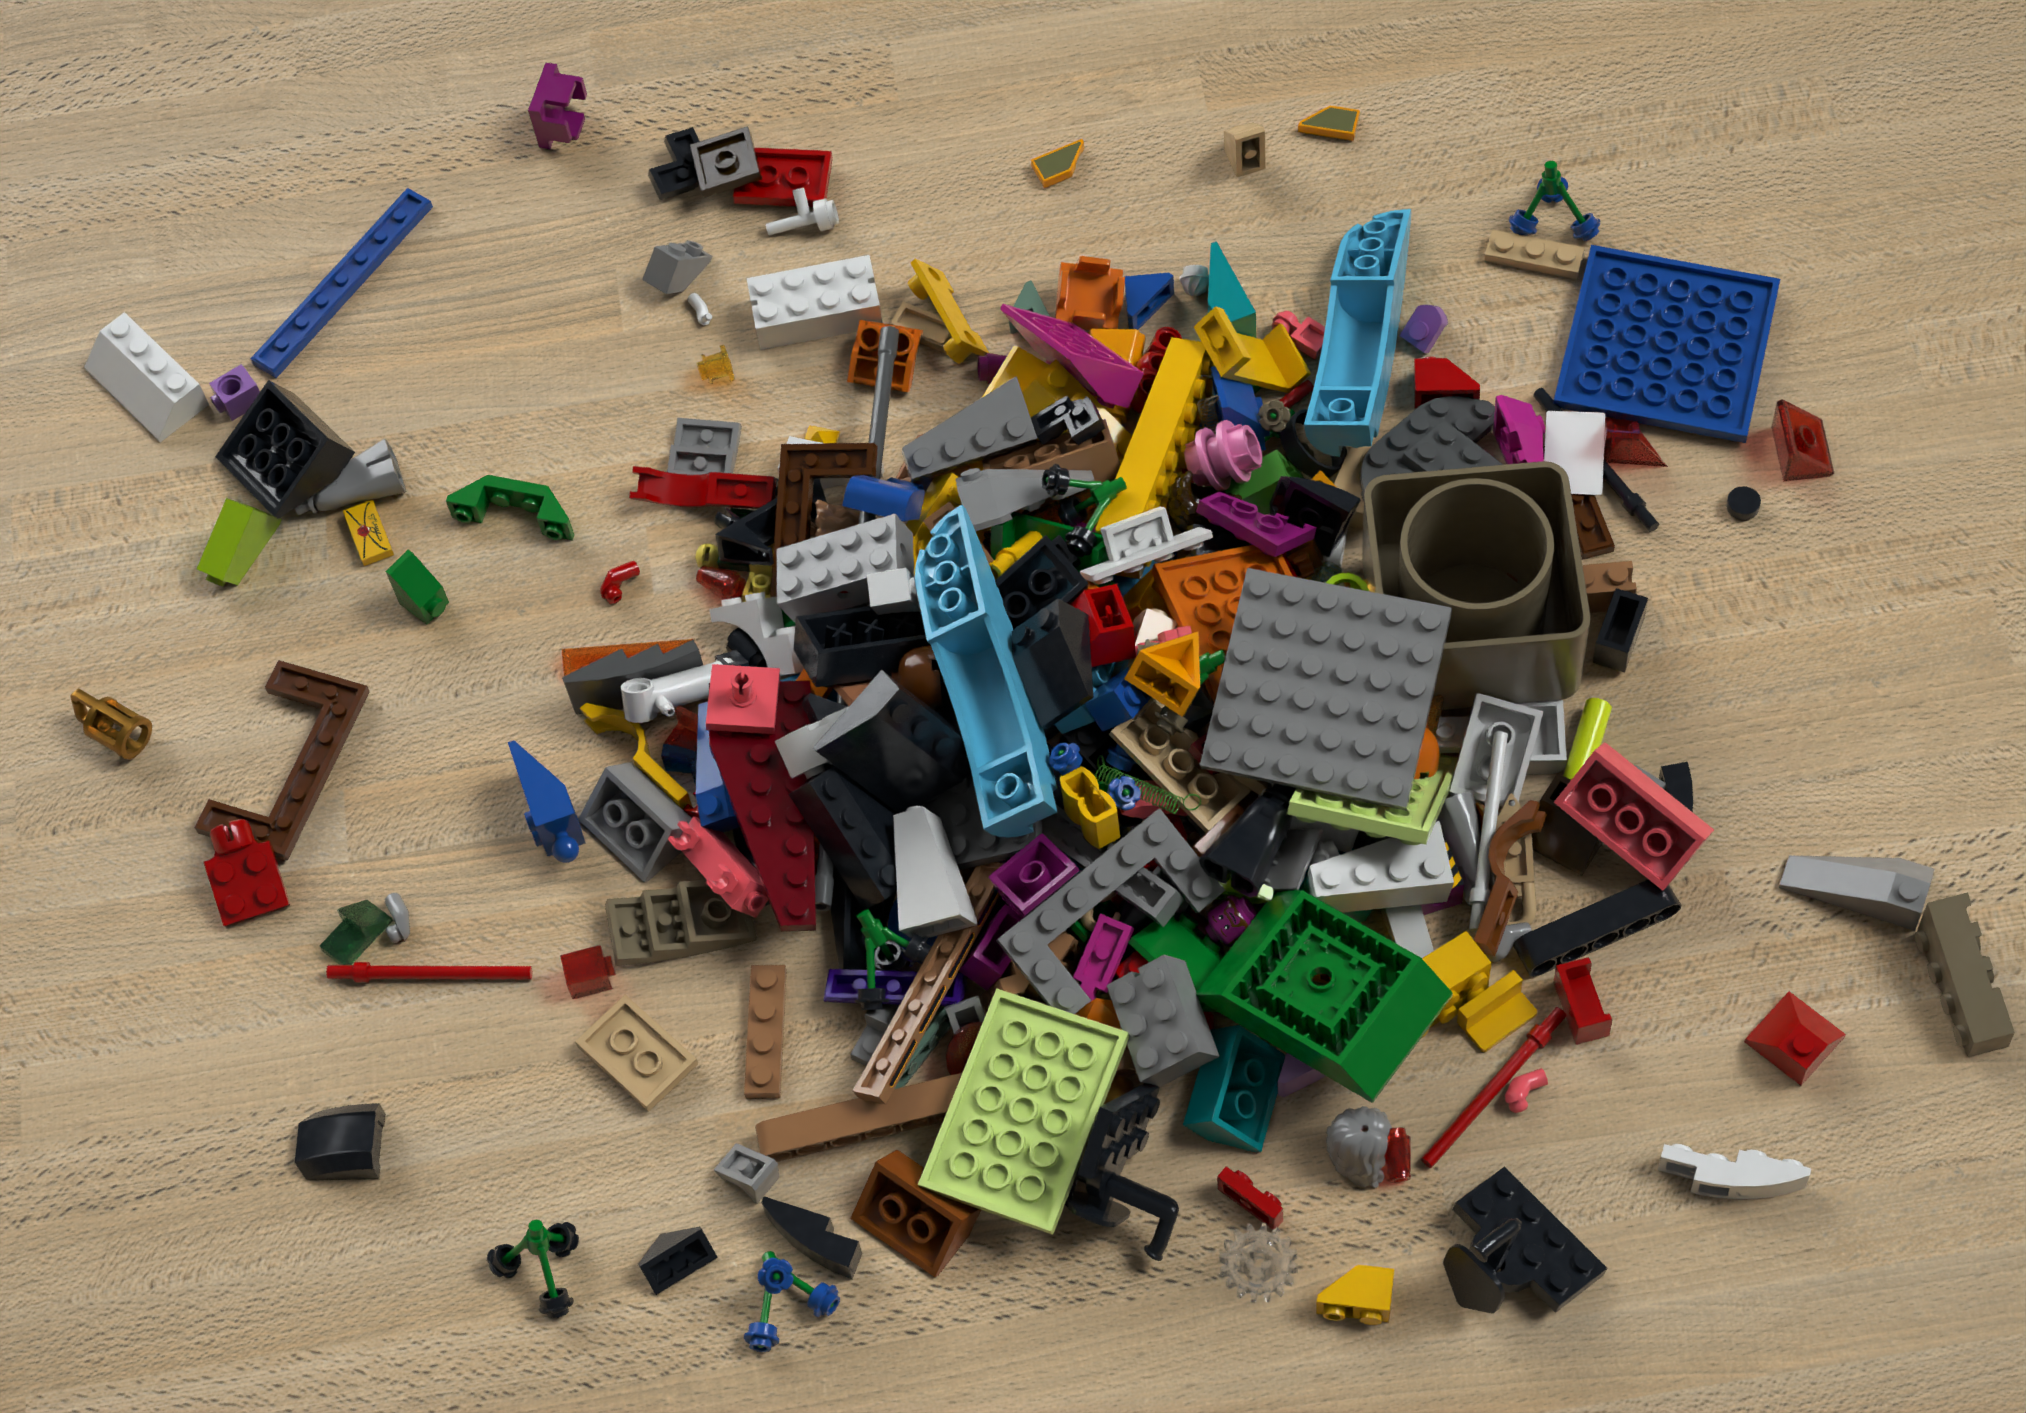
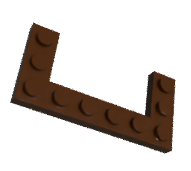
M875 443L781 444L773 551L774 564L772 566L770 597H777V549L810 539L814 479L851 478L859 475L876 478L878 446Z
M278 660L265 686L267 693L321 709L269 817L208 799L194 828L198 834L210 837V831L221 824L223 826L227 825L231 839L234 840L229 822L244 819L249 822L254 839L258 843L270 841L275 857L288 861L370 691L367 685Z

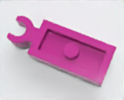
M1100 914L1073 976L1076 981L1081 983L1080 987L1091 1001L1096 998L1097 990L1107 993V985L1112 982L1134 931L1132 926Z

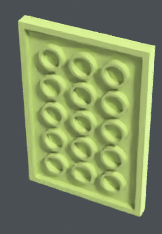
M1439 754L1437 773L1429 778V772L1420 773V778L1414 779L1407 811L1296 788L1289 801L1287 814L1296 816L1298 820L1307 823L1320 821L1329 823L1333 828L1339 830H1350L1352 828L1365 831L1367 835L1375 838L1388 836L1400 839L1402 843L1407 845H1426L1449 793L1458 758Z
M996 988L918 1186L949 1199L1053 1235L1085 1154L1099 1108L1104 1105L1130 1036L1129 1033Z

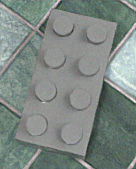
M892 514L778 548L777 605L796 622V616L844 610L870 602L867 574L907 568L914 576L913 533L896 514Z

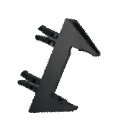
M776 478L775 499L747 516L740 518L728 508H725L726 515L721 512L716 514L715 525L723 529L715 534L719 559L721 561L768 566L774 564L772 548L768 546L774 543L778 478ZM819 478L814 479L811 521L815 524L817 517L816 501L821 500L827 503Z

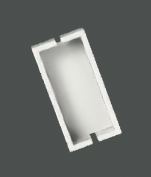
M870 255L747 278L760 350L857 332L860 320L883 323Z

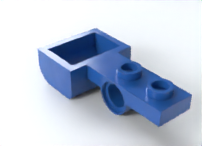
M865 475L853 476L847 484L842 506L884 517L896 514L901 521L920 519L925 491L921 484L893 477L885 481Z

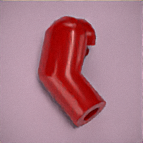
M630 561L608 571L600 588L602 598L606 599L608 603L615 604L619 602L622 598V591L619 589L622 582L640 574L639 567L635 561Z

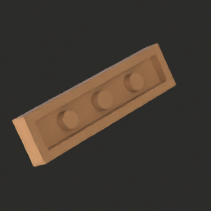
M751 965L744 1086L746 1099L781 1098L787 979L786 965Z

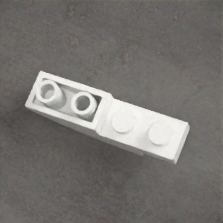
M1664 1144L1658 1167L1659 1171L1693 1179L1690 1193L1725 1199H1760L1789 1194L1806 1188L1811 1173V1168L1804 1167L1799 1161L1793 1159H1783L1782 1161L1773 1159L1758 1150H1739L1736 1162H1731L1723 1155L1716 1153L1705 1155L1693 1152L1690 1147L1682 1144H1673L1672 1146Z

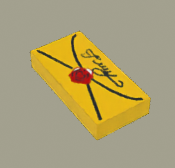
M373 499L343 510L364 566L394 555Z

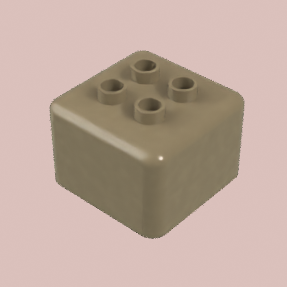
M1541 461L1390 474L1371 480L1364 492L1362 544L1364 579L1368 581L1369 592L1452 608L1430 711L1471 708L1476 693L1515 704L1563 700L1574 695L1582 681L1590 626V611L1570 483L1566 471L1555 463ZM1507 573H1509V574H1511L1513 577H1515V578L1517 579V582L1514 581L1512 578H1510V577L1507 575Z

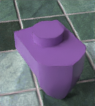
M1420 305L1416 307L1399 336L1422 352L1429 353L1444 327L1448 325L1447 316L1438 306Z

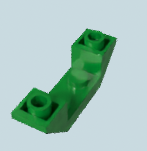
M486 475L448 495L446 498L452 518L463 523L471 521L482 523L489 503L493 502L500 507L514 506L532 513L539 512L537 521L542 535L550 539L573 541L574 532L568 516L549 486Z

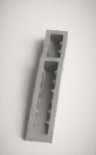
M1057 805V813L1043 819L1042 833L1082 869L1086 868L1114 845L1109 843L1100 849L1092 846L1084 838L1081 825L1074 823L1067 816L1065 810ZM1144 867L1114 890L1116 894L1162 927L1167 924L1184 902L1183 897L1175 888Z

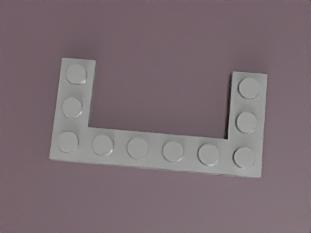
M1160 808L996 940L1048 1006L1075 1014L1091 1001L1051 951L1048 944L1152 859L1195 913L1200 912L1225 891L1216 879L1204 872L1199 863L1200 858Z

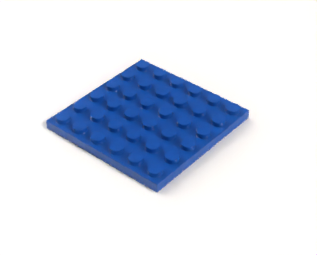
M1591 245L1553 403L1562 409L1578 412L1605 413V417L1746 443L1781 279Z

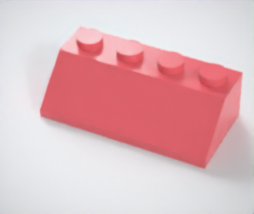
M1606 742L1594 750L1554 801L1557 806L1662 891L1665 890L1714 831L1712 827Z

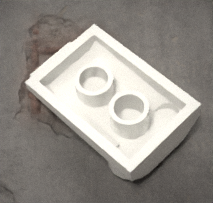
M1476 693L1449 790L1451 797L1470 792L1474 795L1475 802L1485 806L1494 732L1500 731L1507 733L1508 738L1498 815L1510 793L1519 801L1544 711ZM1514 801L1509 802V806L1515 805Z

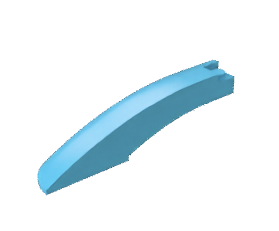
M1411 209L1394 210L1372 216V221L1367 222L1364 226L1360 224L1353 226L1341 240L1330 279L1331 289L1318 371L1304 422L1307 439L1317 450L1325 454L1340 457L1343 446L1354 448L1371 447L1373 437L1378 436L1398 336L1408 257Z
M960 505L945 515L930 531L932 538L925 550L920 549L917 557L915 586L926 639L931 644L964 741L983 829L998 837H1018L1034 832L1033 823L1057 813L1053 791L1057 789L1053 767L1049 765L1050 754L1044 729L1039 723L1013 660L1012 624L1005 611L995 578L967 510L963 505Z

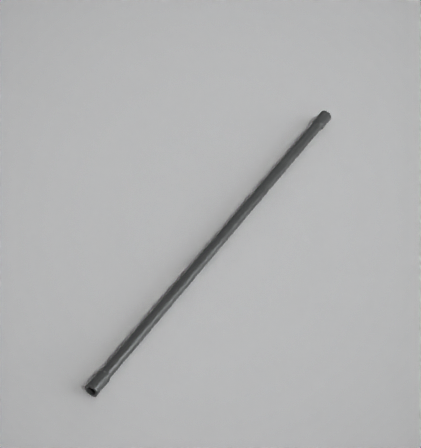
M885 326L880 330L879 358L868 443H875L878 446L877 479L881 477L894 359L897 356L899 330L892 326ZM860 511L858 524L875 520L876 514ZM865 603L848 609L865 607ZM838 694L837 703L848 707L847 703ZM819 844L815 875V904L817 911H828L831 909L834 864L821 844Z

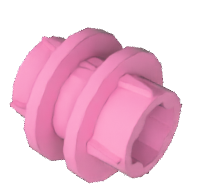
M1224 420L1217 424L1216 435L1211 429L1205 427L1196 432L1195 441L1185 444L1184 455L1187 469L1193 473L1192 479L1198 486H1213L1218 491H1224L1230 487L1231 477L1237 483L1243 484L1250 480L1251 471L1262 467L1261 447L1257 436L1249 425L1242 426L1238 424L1234 426L1231 421Z

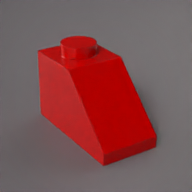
M1432 356L1414 358V408H1418L1435 398L1447 396H1464L1480 400V384L1449 359Z

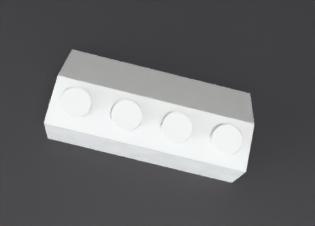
M125 312L99 331L84 368L160 443L209 405L200 384Z

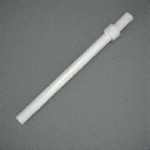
M1500 731L1494 732L1475 887L1470 890L1469 904L1472 905L1469 931L1476 933L1491 894V891L1488 890L1491 872L1488 854L1490 842L1496 833L1508 738L1507 733Z

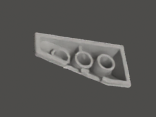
M973 468L961 473V477L956 478L957 490L961 504L966 508L975 531L1011 520V513L1021 509L1031 512L1040 508L1045 499L1051 497L1042 488V476L1045 470L985 469L980 471L979 468ZM1068 470L1070 479L1095 481L1092 470ZM1069 486L1064 495H1056L1051 497V499L1060 500L1083 491L1085 488Z
M1789 855L1779 888L1915 931L1930 888L1934 868L1902 858Z

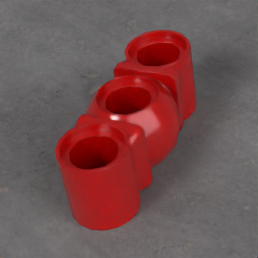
M1159 328L1146 353L1137 362L1136 368L1144 374L1130 406L1140 414L1171 337L1182 339L1181 334L1174 328Z

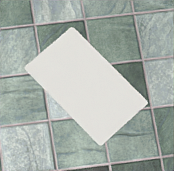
M1546 412L1544 461L1555 463L1566 471L1571 494L1602 495L1605 413Z

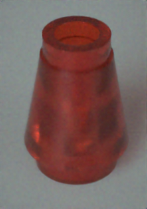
M703 565L696 575L697 583L722 600L742 597L746 580L741 577L739 572Z
M1403 1127L1390 1128L1388 1135V1146L1384 1157L1385 1169L1391 1183L1404 1182L1411 1179V1136L1407 1135L1406 1128Z

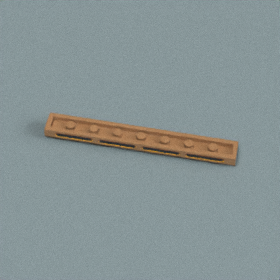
M994 862L975 867L965 887L977 918V925L937 936L853 1089L854 1094L859 1099L886 1105L1000 896L988 876L1004 863Z

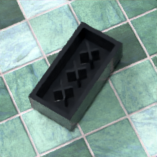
M870 606L796 616L793 650L815 687H831L836 684L864 682L874 679L881 670L892 677L893 672H898L899 661L905 653L913 648L931 645L926 639L921 612H899L878 615Z

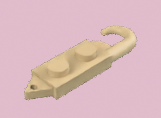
M1512 793L1509 794L1497 817L1496 831L1522 808ZM1514 801L1515 805L1509 806V802ZM1529 833L1518 839L1511 846L1504 861L1505 876L1512 881L1518 890L1517 897H1522L1523 907L1522 917L1515 922L1508 921L1507 925L1528 922L1531 926L1536 917L1532 833Z

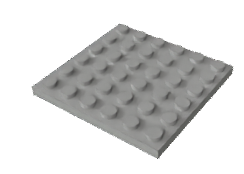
M1247 568L1200 762L1201 769L1407 811L1452 608Z

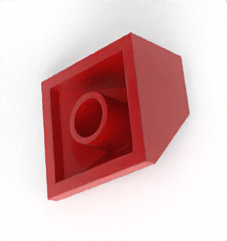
M1789 991L1748 1035L1744 1042L1802 1086L1845 1038L1846 1034Z

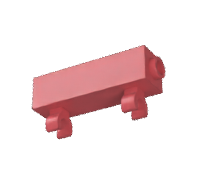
M694 816L689 824L685 821H679L677 825L683 832L679 838L669 836V842L677 850H681L706 878V884L714 893L720 894L732 909L756 918L769 900L757 869L723 832L701 827L700 819Z

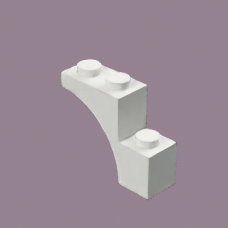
M907 568L867 574L870 607L878 615L899 612H921L915 586V576Z
M765 592L745 595L746 602H742L741 597L721 600L722 607L709 609L711 622L731 623L749 634L760 648L768 668H780V676L801 673L804 669L793 650L795 626L784 628L782 611L777 605V597L765 598Z

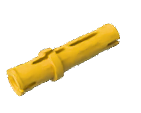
M1029 531L1010 548H1003L997 553L995 560L989 563L995 580L1043 538L1039 532Z

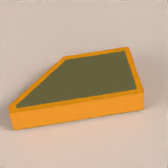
M1330 105L1300 121L1298 132L1354 141L1360 118V110Z
M1083 139L1077 140L1031 159V166L1044 188L1073 176L1079 156L1084 151Z

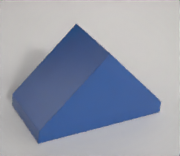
M1169 272L1124 276L1129 329L1139 330L1174 295V276Z

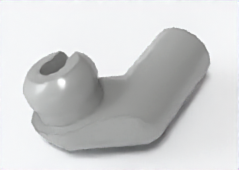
M391 893L385 898V904L395 924L388 926L386 932L392 943H398L402 939L405 941L410 935L409 911L398 893Z
M1523 922L1506 925L1495 957L1485 954L1487 958L1492 962L1504 959L1514 942L1522 935L1532 931L1530 924Z

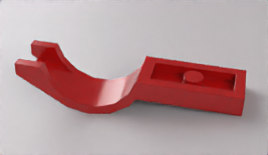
M633 466L632 469L633 474L639 475L637 492L630 491L629 498L633 500L678 507L698 508L717 506L758 509L775 499L777 479L774 476L720 472L687 475L664 472L650 467Z

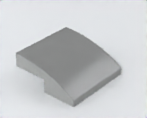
M677 418L674 445L670 447L667 472L687 475H702L709 472L733 473L741 436V424L738 422Z

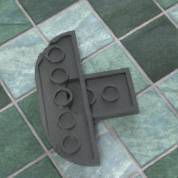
M1447 396L1435 398L1416 408L1379 439L1367 452L1359 473L1363 501L1365 488L1368 483L1382 475L1503 465L1476 444L1493 429L1495 406L1486 400L1464 396Z

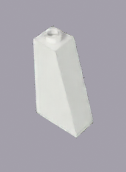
M912 806L907 808L906 812L893 815L899 931L911 938L915 933L923 938L925 936L930 938L977 925L975 912L941 818L923 806Z

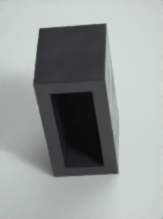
M1615 589L1595 644L1593 663L1625 673L1645 619L1648 603L1647 597Z

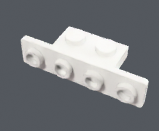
M1160 506L1100 528L1109 560L1081 570L1080 574L1086 580L1094 582V584H1103L1113 580V575L1122 571L1132 573L1144 568L1143 563L1151 560L1155 562L1168 560L1174 557L1173 552L1184 549L1189 551L1198 549L1204 545L1203 541L1213 538L1211 530L1197 527L1173 536L1166 508Z

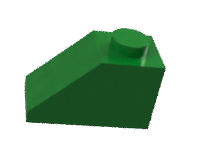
M408 549L385 572L399 604L427 625L434 617H438L444 612L449 601L443 586L414 553Z

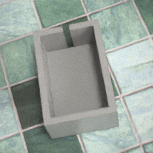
M1162 955L1138 968L1140 973L1132 971L1107 985L1120 1026L1123 1031L1128 1032L1130 1035L1127 1046L1140 1082L1163 1086L1219 1057L1199 998L1196 996V990L1185 960Z

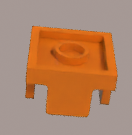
M1079 256L1076 264L1061 262L1055 318L1074 323L1085 330L1092 328L1118 329L1125 286L1123 270L1110 268L1111 260Z

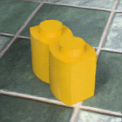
M1079 767L1061 776L1060 785L1064 810L1074 823L1081 825L1084 838L1098 849L1119 839L1120 830L1116 804L1109 794L1099 789L1098 781L1093 773L1084 767Z

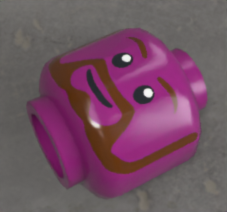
M1229 895L1207 911L1209 924L1205 926V929L1215 943L1221 941L1226 946L1232 947L1258 913L1246 897L1239 898L1235 895Z

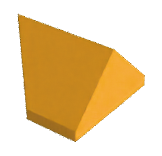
M1199 631L1140 650L1124 679L1183 717L1200 689Z

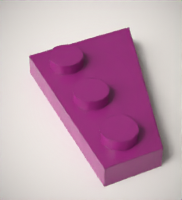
M1221 492L1199 500L1196 510L1197 513L1206 517L1210 523L1232 532L1236 538L1251 543L1259 548L1262 553L1273 557L1314 539L1317 528L1306 523L1303 529L1287 523V516L1276 513L1275 516L1264 515L1257 512L1258 508L1256 505Z

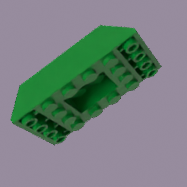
M1294 890L1274 892L1272 899L1263 906L1198 989L1196 996L1200 1002L1373 1103L1452 998L1453 992L1421 957L1305 891ZM1318 974H1326L1331 978V981L1324 986L1315 985L1311 980Z

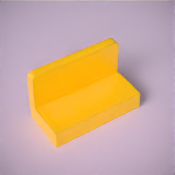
M1512 970L1458 1009V1025L1484 1053L1537 1016V1009L1521 992L1523 980L1515 970Z

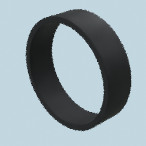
M1308 409L1299 410L1290 418L1285 429L1280 431L1283 449L1291 462L1307 476L1313 478L1321 470L1330 478L1341 469L1347 455L1346 446L1342 447L1340 457L1331 456L1332 466L1324 465L1314 459L1302 446L1296 433L1295 423L1304 425Z

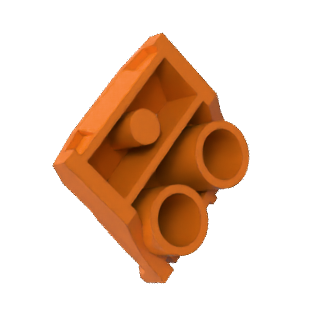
M860 320L851 353L847 382L875 386L880 330L882 327L892 326L899 330L897 356L894 359L891 389L910 392L917 350L923 330Z

